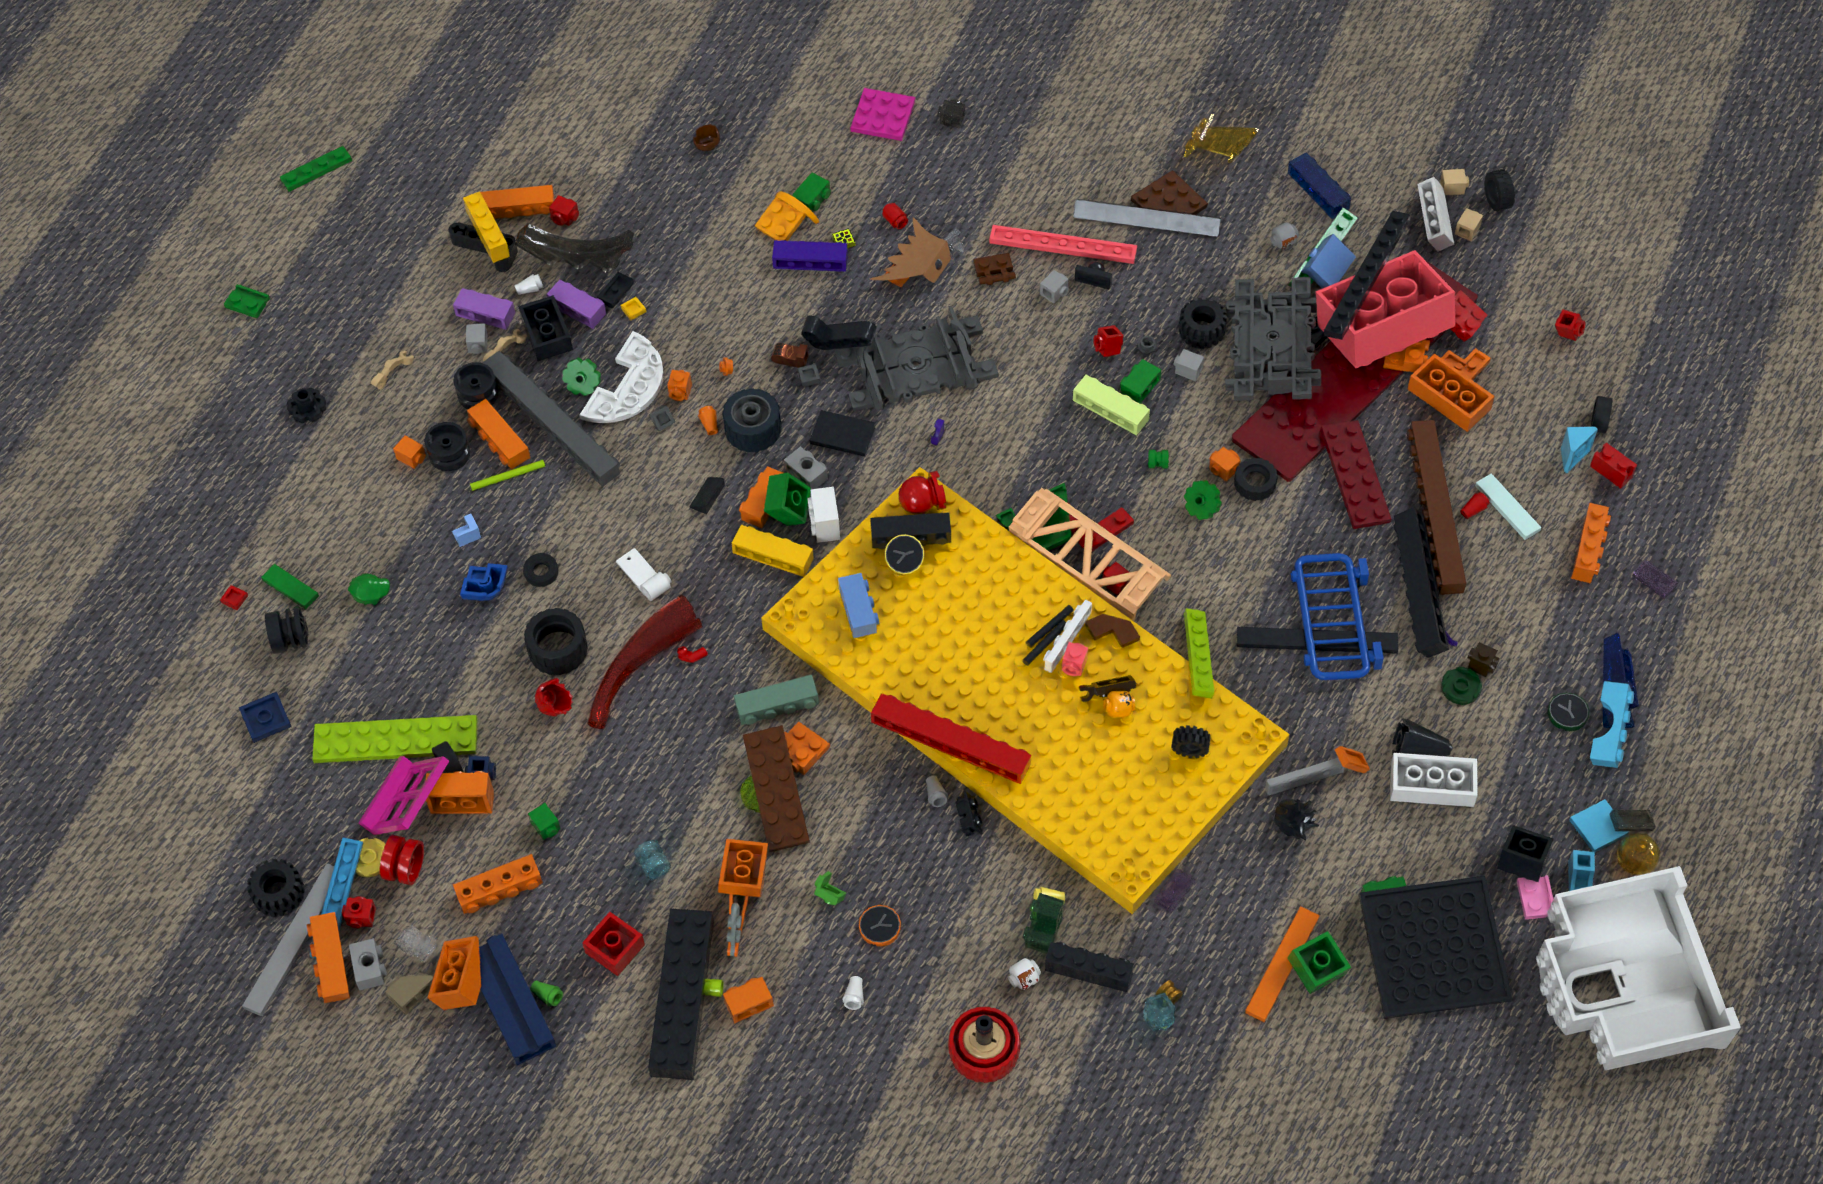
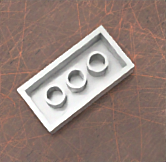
M1393 753L1390 775V801L1474 807L1477 799V759Z

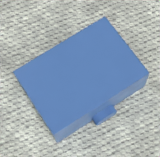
M1332 234L1325 238L1317 249L1314 248L1310 252L1309 256L1311 258L1301 272L1311 277L1323 289L1339 282L1356 256Z

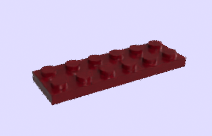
M1355 420L1321 426L1320 431L1352 528L1358 529L1390 523L1392 519L1359 421Z

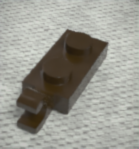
M1131 675L1093 682L1091 685H1081L1079 690L1087 691V695L1080 697L1082 702H1088L1092 699L1093 695L1107 697L1111 691L1130 692L1131 689L1136 688V682Z

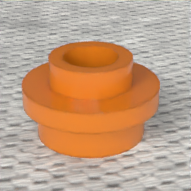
M724 357L719 363V370L723 372L724 376L733 373V361L727 357Z

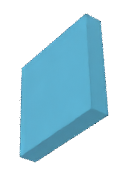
M1605 799L1570 817V822L1592 852H1597L1629 834L1626 826Z

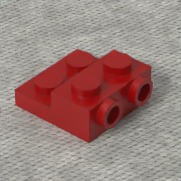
M1460 290L1455 294V327L1450 329L1458 338L1465 342L1478 330L1487 314Z

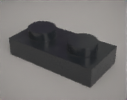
M617 272L597 298L613 309L634 284L632 278Z

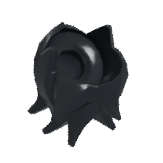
M1284 799L1279 802L1275 809V824L1287 836L1300 837L1306 841L1305 832L1312 827H1319V824L1315 823L1316 818H1313L1316 810L1310 812L1308 809L1311 804L1310 800L1302 803L1299 799Z

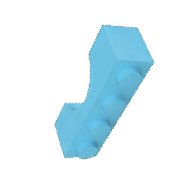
M1604 681L1601 703L1604 708L1612 712L1614 721L1611 729L1605 735L1593 739L1590 760L1593 765L1618 768L1619 762L1623 760L1624 751L1621 747L1622 742H1626L1627 738L1625 725L1630 721V711H1628L1629 703L1632 704L1634 700V692L1631 691L1629 684Z
M1573 850L1568 861L1569 891L1592 886L1595 872V852Z

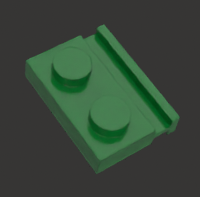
M236 284V289L232 290L224 302V306L227 309L258 318L265 308L267 301L270 300V296Z

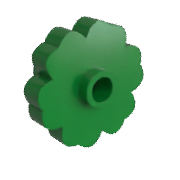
M578 357L567 364V367L563 370L562 380L568 383L567 389L572 391L574 395L581 393L583 396L592 394L596 390V386L601 383V373L596 371L597 366L590 359L583 361Z
M1207 480L1194 481L1192 487H1188L1184 495V499L1187 501L1185 505L1186 510L1191 516L1196 515L1199 520L1212 518L1213 513L1219 512L1222 504L1219 497V489H1217L1215 484H1209Z

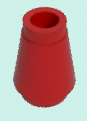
M1482 492L1474 493L1460 510V513L1466 519H1469L1487 509V506L1490 504L1489 499Z

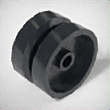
M471 362L460 367L455 373L453 383L457 398L465 409H470L484 399H487L491 405L495 403L499 391L493 370L488 365L481 362Z
M442 422L428 430L424 442L430 463L435 468L441 471H453L466 464L471 452L466 433L460 425L454 422Z

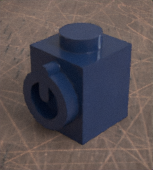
M469 756L465 773L482 771L488 773L492 781L496 778V763L491 762L489 756Z

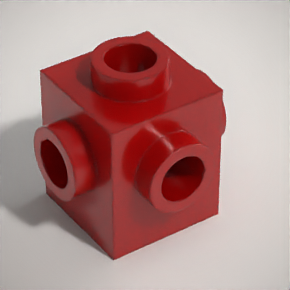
M361 896L347 898V903L342 908V917L348 926L352 928L373 927L376 912L373 899H366Z

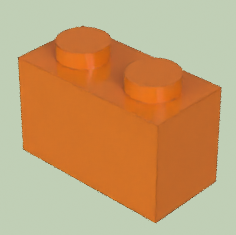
M763 977L752 978L746 984L739 987H731L723 993L724 1002L734 1024L774 1006L773 998Z

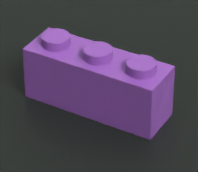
M559 280L546 294L547 297L554 295L560 312L592 329L606 315L605 305L599 298L595 299L588 295L587 292L580 291L568 282L565 283Z
M464 288L461 289L453 304L456 316L507 330L515 315L513 302Z

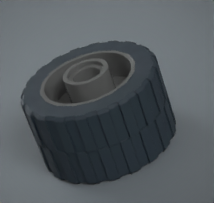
M749 388L736 392L727 399L723 406L722 415L726 438L733 447L746 452H759L774 445L779 439L782 427L779 404L774 396L761 389Z

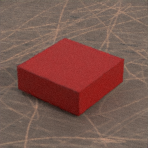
M230 585L221 597L220 602L238 610L248 597V593Z

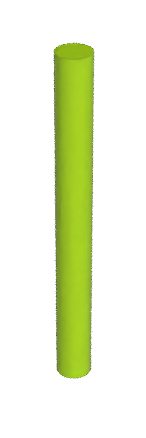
M543 460L470 483L472 491L543 468L545 463Z

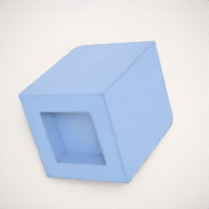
M472 514L464 516L465 526L452 531L459 547L481 538L479 528Z

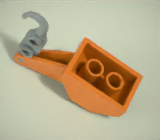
M726 839L718 893L730 894L727 956L738 957L740 938L750 896L762 897L768 843ZM734 895L745 896L741 916L739 915V904L734 903Z

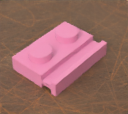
M1548 875L1540 877L1539 882L1518 878L1517 886L1525 920L1548 917L1547 911L1553 901Z

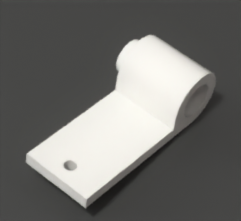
M635 548L616 560L619 567L650 601H653L671 588L670 577L666 573H656Z

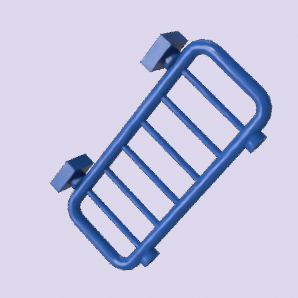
M1342 553L1305 555L1298 558L1295 562V570H1291V581L1297 582L1308 654H1304V665L1310 666L1311 673L1320 680L1364 677L1370 671V662H1372L1373 670L1382 669L1384 658L1381 642H1373L1371 650L1367 648L1356 578H1358L1359 586H1365L1368 583L1369 571L1366 558L1358 559L1357 567H1354L1349 556ZM1342 561L1346 565V571L1303 574L1302 569L1303 564L1312 562ZM1338 575H1347L1349 588L1306 590L1304 578ZM1350 591L1352 604L1308 607L1306 594ZM1353 608L1355 621L1311 624L1309 611ZM1356 625L1358 638L1313 639V627ZM1359 642L1361 655L1316 658L1314 644ZM1362 660V669L1354 671L1321 672L1317 661Z

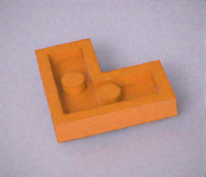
M1476 348L1465 359H1462L1450 350L1441 357L1471 380L1475 379L1490 363L1491 359Z

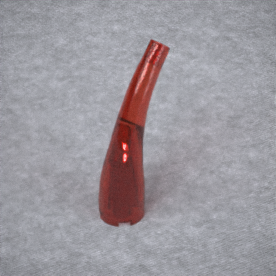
M681 594L657 610L641 625L619 651L606 671L595 695L587 722L590 727L596 729L605 728L610 714L609 708L615 695L635 670L657 654L703 628L700 619H695L694 608L685 596Z

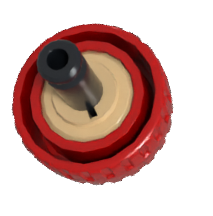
M976 1007L967 1010L955 1020L954 1025L950 1029L948 1039L950 1059L955 1069L969 1080L988 1083L1002 1079L1012 1071L1019 1059L1021 1041L1018 1027L1011 1017L999 1009Z

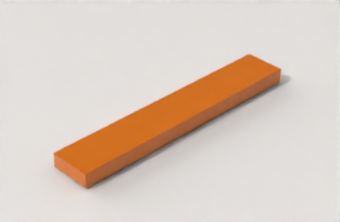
M1300 906L1247 1006L1246 1014L1265 1023L1293 969L1287 957L1293 949L1308 941L1320 915Z

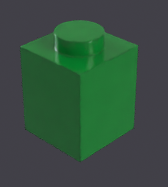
M546 803L528 813L530 823L543 840L554 837L561 830L558 819Z

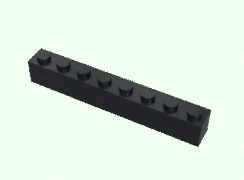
M1413 507L1394 515L1395 524L1393 526L1398 537L1396 543L1401 554L1399 560L1404 570L1402 576L1407 587L1406 597L1410 603L1409 613L1413 620L1412 630L1416 636L1415 647L1419 653L1430 658L1448 651L1449 647L1424 515Z

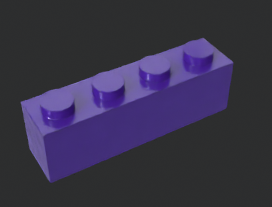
M774 240L773 269L846 272L848 259L847 243Z

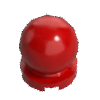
M938 471L929 472L927 479L922 476H912L903 482L898 495L900 505L906 512L925 514L933 506H936L937 510L946 509L943 484L938 485L937 478L940 477Z

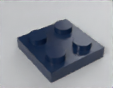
M277 692L238 707L253 743L292 727Z

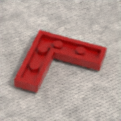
M1121 507L1097 524L1116 536L1133 525L1134 519ZM1070 515V521L1078 520ZM1080 527L1071 529L1072 536ZM1093 531L1092 551L1108 541L1095 531ZM1085 534L1077 542L1083 549Z

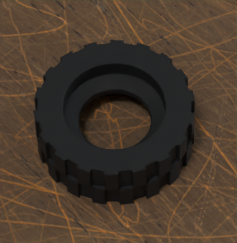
M1505 169L1487 173L1484 181V190L1490 207L1496 212L1512 208L1515 203V188L1510 174Z
M1263 458L1245 459L1236 468L1234 476L1236 491L1240 493V496L1248 500L1261 501L1269 498L1276 489L1277 470L1273 464L1263 460ZM1251 472H1258L1265 477V483L1262 486H1252L1247 483L1246 477Z

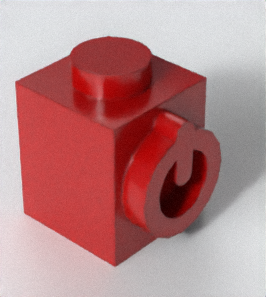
M558 195L549 207L550 218L557 225L563 226L565 224L570 226L579 217L577 202L572 199Z
M1562 309L1555 323L1559 336L1574 341L1584 334L1586 326L1580 314Z
M1115 325L1098 328L1097 335L1093 338L1095 351H1099L1103 357L1120 354L1124 335Z

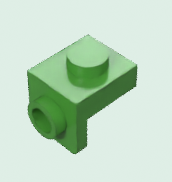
M828 871L818 876L815 882L816 890L814 895L822 898L827 904L837 905L844 900L846 892L829 884L832 873Z

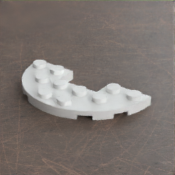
M632 331L615 358L617 364L629 368L628 372L614 393L597 387L580 413V419L594 423L618 422L639 414L654 401L662 386L663 365L658 351H656L648 339Z

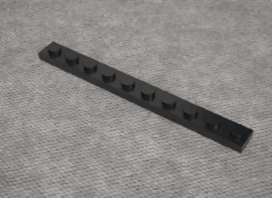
M1397 211L1391 212L1326 325L1324 336L1343 340L1410 222V214Z

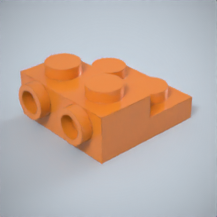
M1424 339L1406 347L1400 352L1386 355L1383 368L1415 372L1428 360V355H1424V353L1429 349L1430 340Z
M799 721L788 733L784 732L794 772L799 771L805 775L830 748L829 742Z

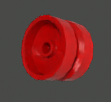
M391 835L384 846L380 860L381 879L393 882L398 879L399 883L412 886L416 882L423 864V841L409 839L406 842L405 837Z

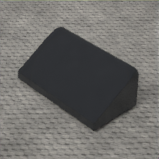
M708 477L692 501L690 508L707 515L725 486L724 478Z

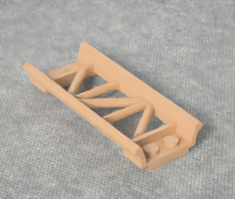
M1041 488L1039 491H1036L1013 518V522L1009 526V532L1132 621H1135L1137 610L1163 579L1168 581L1171 577L1170 573L1048 489ZM1059 507L1078 519L1043 527ZM1080 527L1056 555L1032 540L1034 537ZM1093 531H1095L1113 545L1090 573ZM1085 534L1081 574L1062 560ZM1120 549L1143 564L1138 571L1096 580ZM1130 581L1116 598L1101 588L1107 585Z

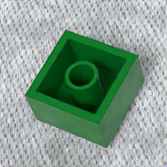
M788 472L769 476L764 512L786 526L806 523L808 512L807 498L810 497L811 487Z
M1329 931L1293 949L1287 957L1309 994L1343 977L1351 968Z

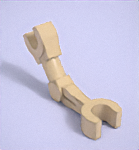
M515 329L512 336L501 337L496 347L484 356L483 361L496 352H501L513 342L524 343L527 335H519L520 330Z
M401 351L398 358L387 360L384 365L385 367L381 373H378L372 379L371 384L382 390L389 373L400 364H412L414 356L406 357L407 351Z

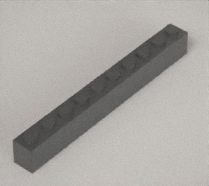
M498 351L482 362L493 370L497 386L602 487L620 475L619 461L614 456L611 457L603 445L599 446L590 433L584 432L583 427L578 422L575 423L567 411H562L558 403L554 399L551 400L544 389H539L535 381L524 374L521 367H516L508 355Z

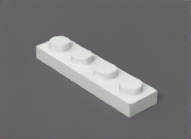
M1085 599L1082 605L1076 607L1073 614L1074 617L1066 622L1063 629L1064 632L1056 637L1052 650L1046 652L1043 661H1045L1044 670L1050 673L1053 672L1065 654L1068 643L1073 642L1092 612V603Z

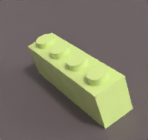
M1085 375L1073 390V401L1135 435L1149 421L1150 409L1143 404L1135 402L1129 396L1115 391L1114 388L1102 384L1096 378Z

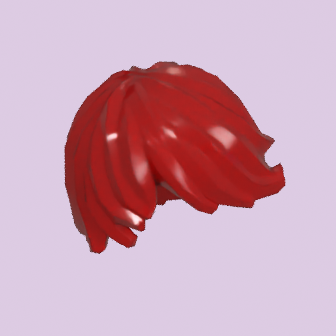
M558 678L542 683L537 688L534 696L539 711L555 717L570 711L572 708L571 704L573 703V696L570 694V691L565 689V684H559L560 680Z

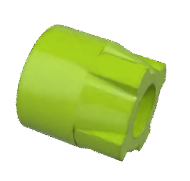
M705 979V995L722 997L723 980Z

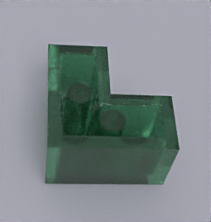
M1039 893L1037 900L1033 899L1030 907V920L1032 922L1030 927L1026 926L1022 937L1025 939V947L1045 954L1048 953L1050 943L1054 942L1063 919L1064 900Z

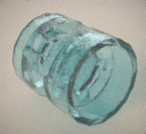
M657 840L644 842L636 848L634 855L638 863L642 865V870L648 879H657L670 870L671 864L666 855L663 854V849Z

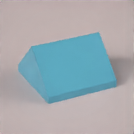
M1567 427L1561 446L1564 472L1568 473L1591 451L1598 430L1596 427Z

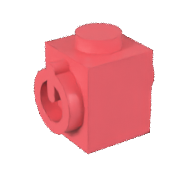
M1069 642L1063 656L1062 671L1070 676H1082L1087 662L1088 647L1080 643Z

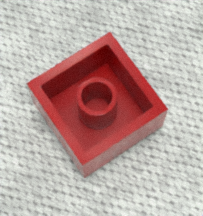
M611 912L603 918L582 942L585 953L616 976L620 975L645 946L643 935Z

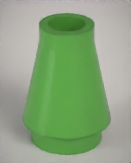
M536 980L530 987V991L548 1006H557L562 1000L563 992L558 986Z

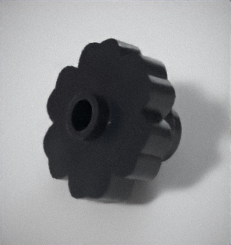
M313 388L299 389L297 392L292 393V399L287 401L288 413L293 416L295 421L305 423L307 420L314 422L321 418V412L326 410L325 397L321 396L319 390Z

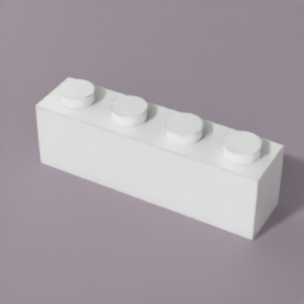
M1432 177L1417 185L1427 239L1438 252L1454 245L1444 188L1435 177Z

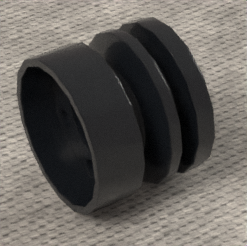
M299 606L293 608L294 616H292L289 608L286 609L284 619H282L279 611L265 613V626L273 654L287 652L288 642H291L295 650L298 649V640L302 648L308 647L309 633L307 622Z

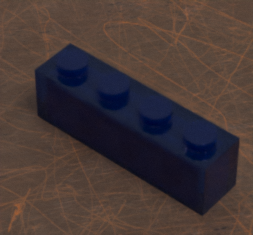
M1307 152L1289 161L1288 174L1331 219L1336 218L1342 208L1350 209V195Z

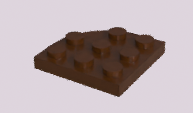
M1173 170L1131 196V201L1137 207L1198 214L1206 209L1208 205Z

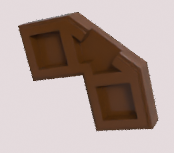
M1101 614L1085 621V626L1094 640L1113 633L1122 648L1140 641V636L1131 621L1106 614Z

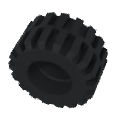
M1198 298L1196 301L1194 299L1190 300V304L1186 303L1184 308L1181 309L1179 334H1181L1182 340H1185V343L1188 345L1191 343L1194 348L1196 346H1200V349H1204V346L1211 348L1212 344L1216 346L1225 336L1227 322L1225 309H1223L1221 304L1217 305V301H1210L1209 298L1205 300ZM1197 321H1206V322H1208V323H1210V324H1208V325H1200V324H1197L1196 322H1197Z
M272 859V862L266 860L263 862L264 865H257V870L250 873L251 878H248L247 883L249 886H247V891L258 911H262L266 916L269 913L271 917H276V914L284 916L286 911L288 913L293 912L291 908L299 906L298 900L302 901V894L305 893L303 881L296 867L290 862L286 863L283 859L279 862L277 859ZM279 881L286 882L281 891L274 894L266 893L267 888L271 884Z

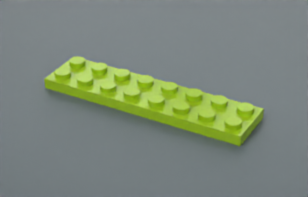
M477 715L315 724L312 760L314 763L397 759L399 756L406 758L433 757L432 748L444 741L449 743L456 755L476 754L478 718Z

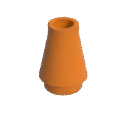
M705 406L699 409L698 417L707 434H717L716 410L712 406Z

